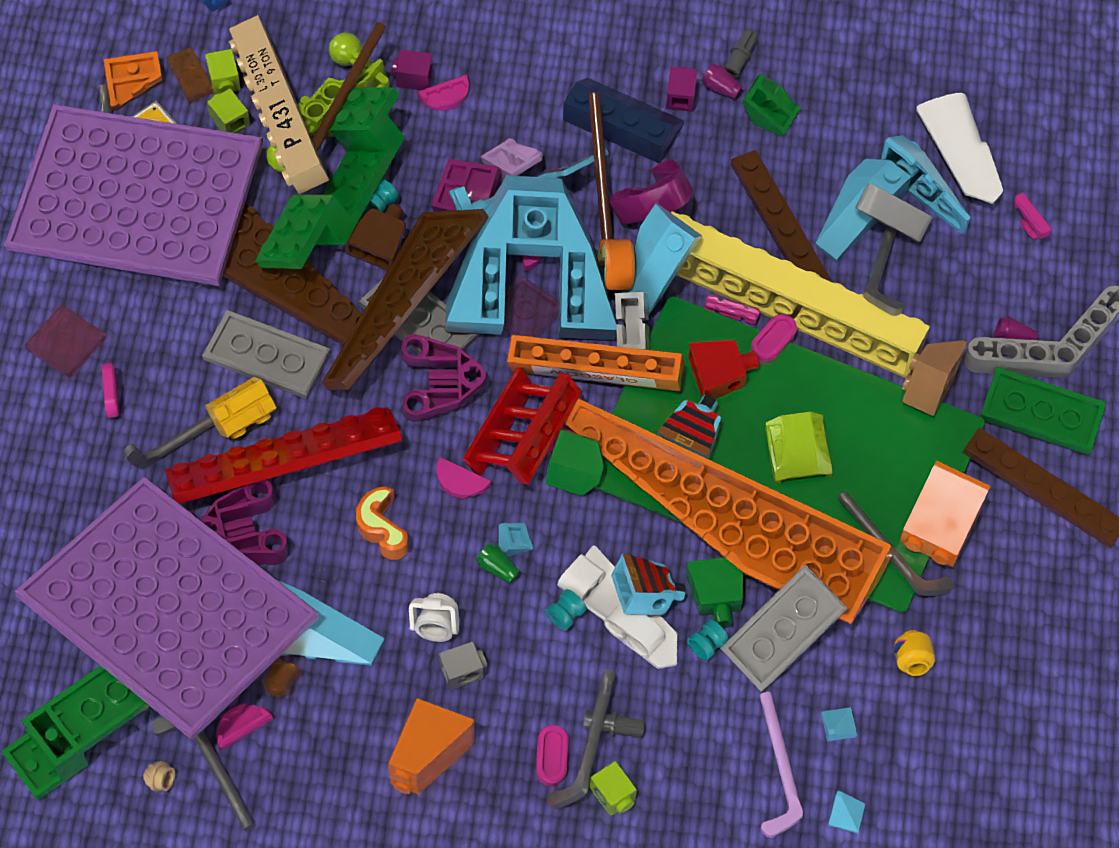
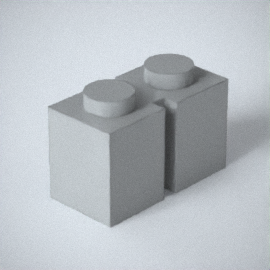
M644 292L615 293L616 319L626 324V327L622 324L616 325L617 346L650 350L649 326L643 323V321L649 320L648 295Z

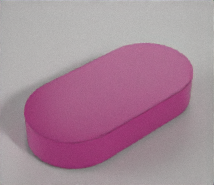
M785 314L776 315L752 341L751 352H756L759 362H773L789 345L796 335L797 324L795 320Z
M113 363L102 364L106 415L107 418L118 417L119 401L115 365Z
M549 725L544 727L538 735L536 775L544 785L556 786L564 781L567 774L568 735L562 727Z

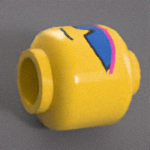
M909 630L896 639L894 651L897 666L902 672L911 676H921L927 673L934 665L935 654L932 639L927 634L916 630Z

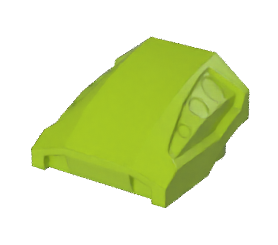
M804 412L781 415L766 422L765 430L769 459L775 484H781V481L821 475L832 477V464L825 437L823 415Z

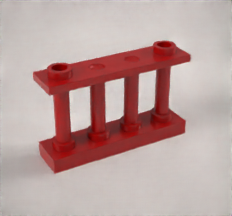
M516 368L462 459L479 476H482L488 464L506 466L519 483L529 484L582 391L569 374L560 373L553 386L533 384L521 368ZM529 395L546 397L539 409L522 407ZM515 418L532 420L526 432L509 430ZM502 441L519 443L512 455L495 453Z

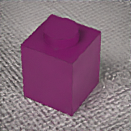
M400 49L398 60H393L391 75L396 76V87L416 90L429 88L433 70L432 54Z
M670 67L666 109L693 112L697 69Z

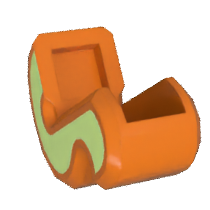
M602 239L598 245V263L600 266H605L604 287L607 290H630L634 285L635 278L633 243L629 239Z
M386 486L377 487L368 491L356 507L357 531L363 539L370 543H379L382 556L390 560H399L408 552V534L383 516L395 499L394 489Z

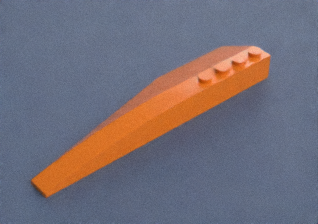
M579 398L564 422L574 433L598 440L601 455L744 574L780 590L804 565H808L849 608L838 619L850 625L879 582L892 557V546Z

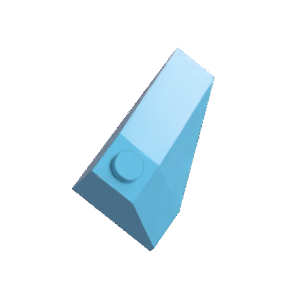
M903 135L886 139L881 160H891L911 176L907 193L963 235L967 230L970 216L925 152L921 150L917 143L908 140Z
M865 159L848 175L815 246L837 262L878 222L876 219L855 208L867 183L902 199L907 194L911 176L891 160Z
M656 203L640 226L635 243L634 285L630 290H623L622 293H646L648 295L649 316L702 235Z
M279 581L319 613V619L280 656L291 654L305 656L307 659H316L317 657L334 659L336 662L372 666L385 638L309 594Z

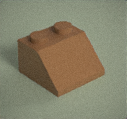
M959 340L926 344L921 354L915 353L909 366L913 370L912 375H907L902 389L906 391L902 402L934 416L954 382L968 342Z

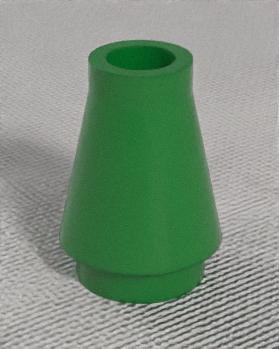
M491 542L484 547L475 559L480 564L479 568L501 578L508 584L520 572L499 545L494 546Z

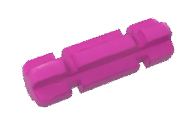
M712 294L707 296L705 309L713 312L717 310L720 311L719 314L738 320L744 318L745 322L756 324L760 313L759 308L753 306L746 308L743 303L725 298L722 301L719 300V296Z

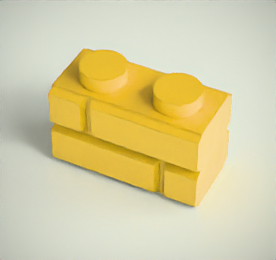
M256 377L247 380L205 405L220 435L226 438L231 437V439L245 434L247 431L246 427L254 422L261 424L271 418L270 413L276 410V406L264 382Z

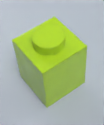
M232 49L205 54L214 95L223 93L228 89H231L233 92L241 90Z
M231 89L223 93H217L211 100L207 101L209 116L221 131L239 133L250 126L248 110Z
M616 761L590 777L589 788L610 816L616 812L622 814L635 804L634 800L636 799L637 789Z

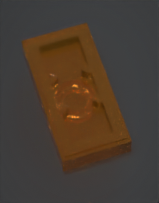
M192 47L167 56V62L188 103L213 93V88Z

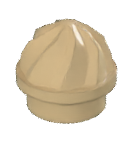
M154 762L145 769L143 779L152 791H168L174 783L175 770L167 762Z

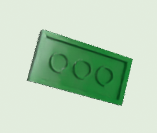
M996 367L980 417L986 422L1090 455L1106 402Z

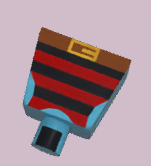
M703 395L698 405L689 400H684L662 425L657 435L709 459L721 423L720 415L714 413L718 402L708 395Z
M622 553L611 574L624 614L663 615L667 612L673 600L682 601L685 597V585L672 582L667 566L661 563Z

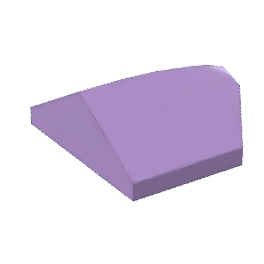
M508 139L480 157L485 165L499 167L501 171L499 181L502 183L506 175L517 176L540 162L543 153L535 148L518 144L514 139Z

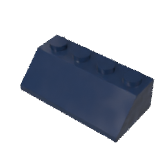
M585 78L575 83L564 101L563 121L592 133L588 94L599 93L603 138L656 163L662 161L684 124V120L590 78Z

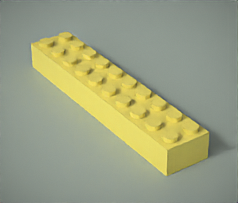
M671 212L702 235L676 274L677 276L732 301L743 303L746 307L753 306L759 308L761 314L770 318L780 314L788 315L795 320L797 330L905 379L908 374L912 373L913 370L909 368L915 353H922L930 327L924 324L923 321L915 317L910 318L904 314L891 315L867 301L863 294L854 293L846 289L842 284L832 283L821 278L815 272L805 271L796 267L788 260H780L771 256L765 250L751 247L736 237L724 235L712 226H704L697 223L687 215Z

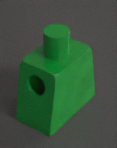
M726 558L688 561L685 576L699 615L713 614L714 621L722 628L731 626V612L740 611L742 606L743 572Z

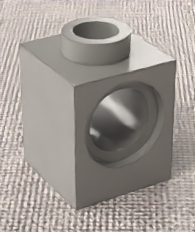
M473 641L439 653V665L450 691L484 679L483 668L487 667V663L482 650L476 651Z

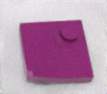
M448 159L431 204L433 211L456 210L448 191L461 186L465 187L471 203L493 197L501 175L499 167Z

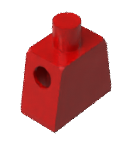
M734 340L689 343L688 360L701 398L703 395H708L717 399L743 388L746 382V371L759 368L756 352L740 354L737 343Z

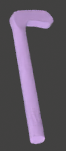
M764 692L760 694V699L789 808L787 813L762 823L761 832L763 835L773 838L798 823L802 819L803 809L798 797L771 692Z

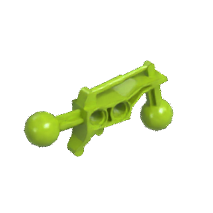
M351 33L337 34L330 41L329 55L334 63L340 66H353L362 50V43L356 35ZM369 59L353 88L389 87L390 83L386 77L383 61L379 59L374 63ZM328 77L311 98L308 96L301 97L298 107L311 136L315 135L344 80L339 81ZM331 131L328 132L327 136L335 137ZM270 144L266 154L268 164L275 171L281 172L286 170L285 166L280 167L274 155V152L278 150L277 147L273 148Z

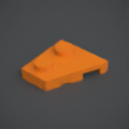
M157 51L103 59L112 111L118 110L162 81Z

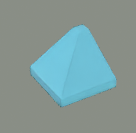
M525 523L499 524V547L507 557L533 549Z
M851 707L821 712L827 741L857 737Z
M837 791L828 826L858 833L865 803Z

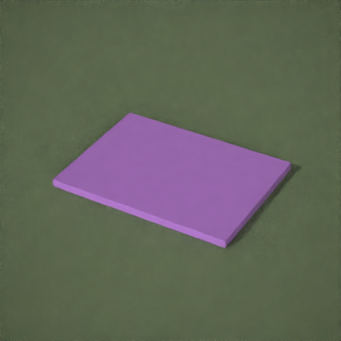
M53 104L4 246L7 251L219 286L264 143L262 137Z
M145 477L140 479L15 590V595L18 599L191 740L208 726L319 619V613Z

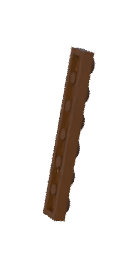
M753 150L731 159L732 169L784 259L805 271L815 272L821 278L831 282L830 276L757 151Z
M980 427L962 452L964 455L1109 548L1112 547L1118 538L1119 516Z

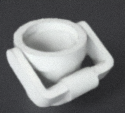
M433 593L427 598H415L409 605L411 631H416L422 638L434 642H445L450 640L453 634L458 635V605L454 599L445 594ZM416 608H422V611L417 618Z

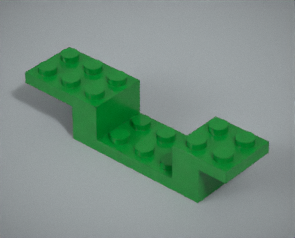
M394 87L353 88L349 93L345 104L330 128L332 134L347 150L346 155L342 158L323 195H292L288 200L284 211L274 224L272 232L262 245L261 251L255 260L261 268L302 269L315 245H345L405 138L388 117L399 96Z
M99 666L21 721L27 733L1 752L36 801H38L88 766L84 755L85 751L150 706L102 666Z

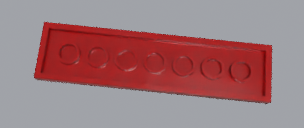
M377 407L361 415L345 416L340 421L329 424L319 423L311 429L304 431H291L282 437L262 439L256 444L247 447H234L228 450V452L218 455H205L199 460L190 463H177L171 468L165 469L173 499L181 504L402 441V437L389 408Z

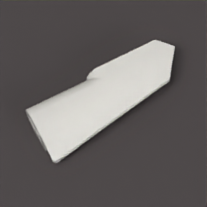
M954 93L918 105L916 108L917 113L964 195L993 204L1003 193V188L989 147L986 142L981 141L966 95L964 93Z
M592 546L585 556L581 554L563 573L558 581V587L563 591L569 589L576 593L583 600L587 609L604 621L605 627L612 635L657 669L676 666L677 633L660 615L624 614L611 576L615 568L614 565L596 546Z

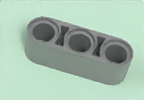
M867 183L855 207L864 214L918 242H921L933 218L870 183Z

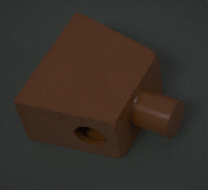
M390 204L385 213L376 209H370L357 223L345 244L346 254L388 271L407 236L406 223L400 220L404 214L403 209L395 204Z

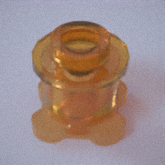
M277 658L272 663L268 676L262 680L265 691L276 697L288 695L292 680H297L299 677V668L292 663H287Z

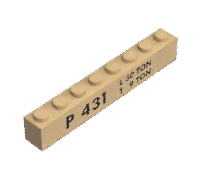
M254 16L229 28L233 38L229 41V44L234 54L240 55L236 61L242 73L247 72V76L243 77L249 91L255 92V94L251 95V98L257 110L262 109V113L258 115L264 128L270 129L266 135L271 146L278 149L274 152V155L280 167L285 166L286 170L281 172L287 185H294L298 194H301L329 181L268 32L259 16Z

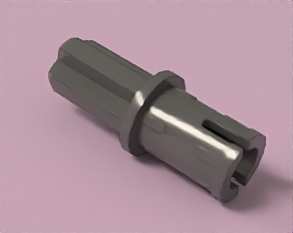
M750 29L744 31L737 45L731 48V56L724 67L735 79L739 77L745 62L750 60V52L758 38L757 34Z
M586 710L583 729L590 728L593 711ZM617 712L613 714L606 713L601 731L610 733V736L616 733L642 737L645 721L617 716Z

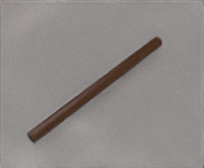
M377 22L312 138L317 152L384 33L386 26L383 23Z
M590 93L588 95L601 240L613 239L600 94Z

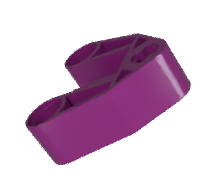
M668 159L653 167L651 172L657 183L650 184L648 188H625L609 198V203L622 225L644 221L656 203L669 212L677 210L688 203L693 188L678 163L673 159Z
M417 334L409 335L403 340L401 358L407 365L428 366V368H456L429 369V386H457V388L412 390L406 393L403 397L401 410L407 420L416 422L456 410L483 387L486 375L485 369L458 346ZM410 345H417L422 352L414 356L409 354L406 349ZM469 373L475 374L474 378H476V381L474 383L469 382V378H467ZM416 400L422 404L423 408L415 412L411 411L407 404L410 401Z
M267 479L238 487L213 503L200 519V521L257 565H279L288 557L287 539L282 531L269 529L255 533L251 516L266 513L274 505L273 488ZM263 492L267 494L263 498L254 497L257 493ZM272 544L281 545V547L276 550L268 549V547Z

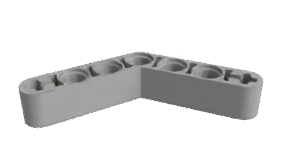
M1119 286L1107 287L1060 342L987 337L974 338L969 343L965 354L964 364L966 368L971 372L994 374L996 367L1024 376L1056 378L1070 376L1119 319ZM1092 320L1098 321L1100 324H1096ZM1076 339H1080L1085 343H1080ZM1002 355H1009L1012 359L1005 358ZM1031 356H1035L1040 360H1034L1031 358ZM1059 358H1064L1068 360V362H1063Z

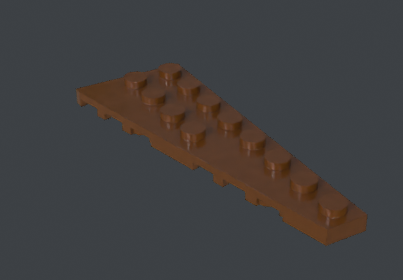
M245 203L223 277L344 345L362 313L352 305V301L348 297L343 296L335 289L333 283L328 278L325 279L308 259L302 269L261 268L255 260L274 227L269 222L266 223L252 206H248Z
M484 209L421 213L324 377L322 384L327 390L350 389L487 221L489 216Z

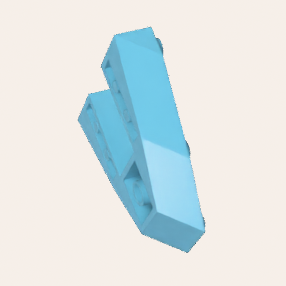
M506 175L485 211L489 216L487 221L470 242L447 300L445 332L502 334L505 309L506 254L560 257L558 338L614 340L617 334L615 313L607 289L604 287V279L589 233L562 178Z

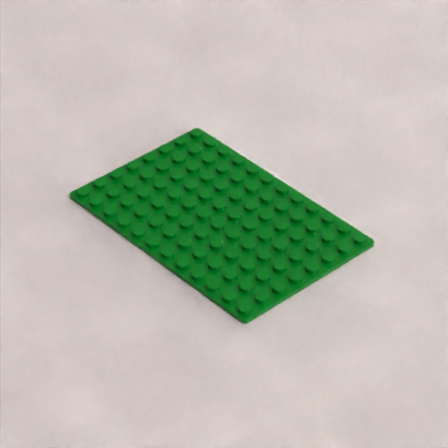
M669 297L649 336L650 350L682 354L684 371L681 391L625 385L612 414L657 435L662 425L684 400H689L697 405L701 400L688 360L689 343L734 340L737 343L740 354L751 352L752 341L761 330L680 298ZM791 342L773 362H759V368L747 370L746 382L743 388L715 399L718 405L714 413L720 415L721 423L709 460L866 533L838 500V496L847 491L919 577L922 576L929 556L922 552H913L906 548L903 543L899 542L903 529L936 461L962 473L965 472L970 458L962 452L979 427L983 429L985 420L982 417L944 402L941 403L935 415L932 416L903 403L906 391L902 389L901 385ZM804 412L823 415L825 437L832 464V477L821 475L781 481V484H775L769 459L765 430L766 422L781 415ZM602 456L604 469L600 483L594 487L595 489L684 524ZM889 561L879 582L867 600L899 613H905L914 595V591L906 579Z

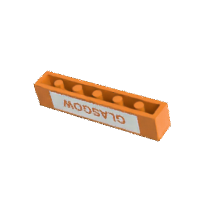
M520 335L511 336L507 360L512 372L516 368H521L525 374L558 377L560 373L569 374L572 379L672 391H681L684 360L680 353Z

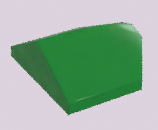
M763 74L758 75L742 101L754 125L780 136L785 135L800 110L799 105L794 104L788 93L774 80L766 78Z
M561 429L549 460L545 484L580 496L585 495L598 485L604 469L599 441Z

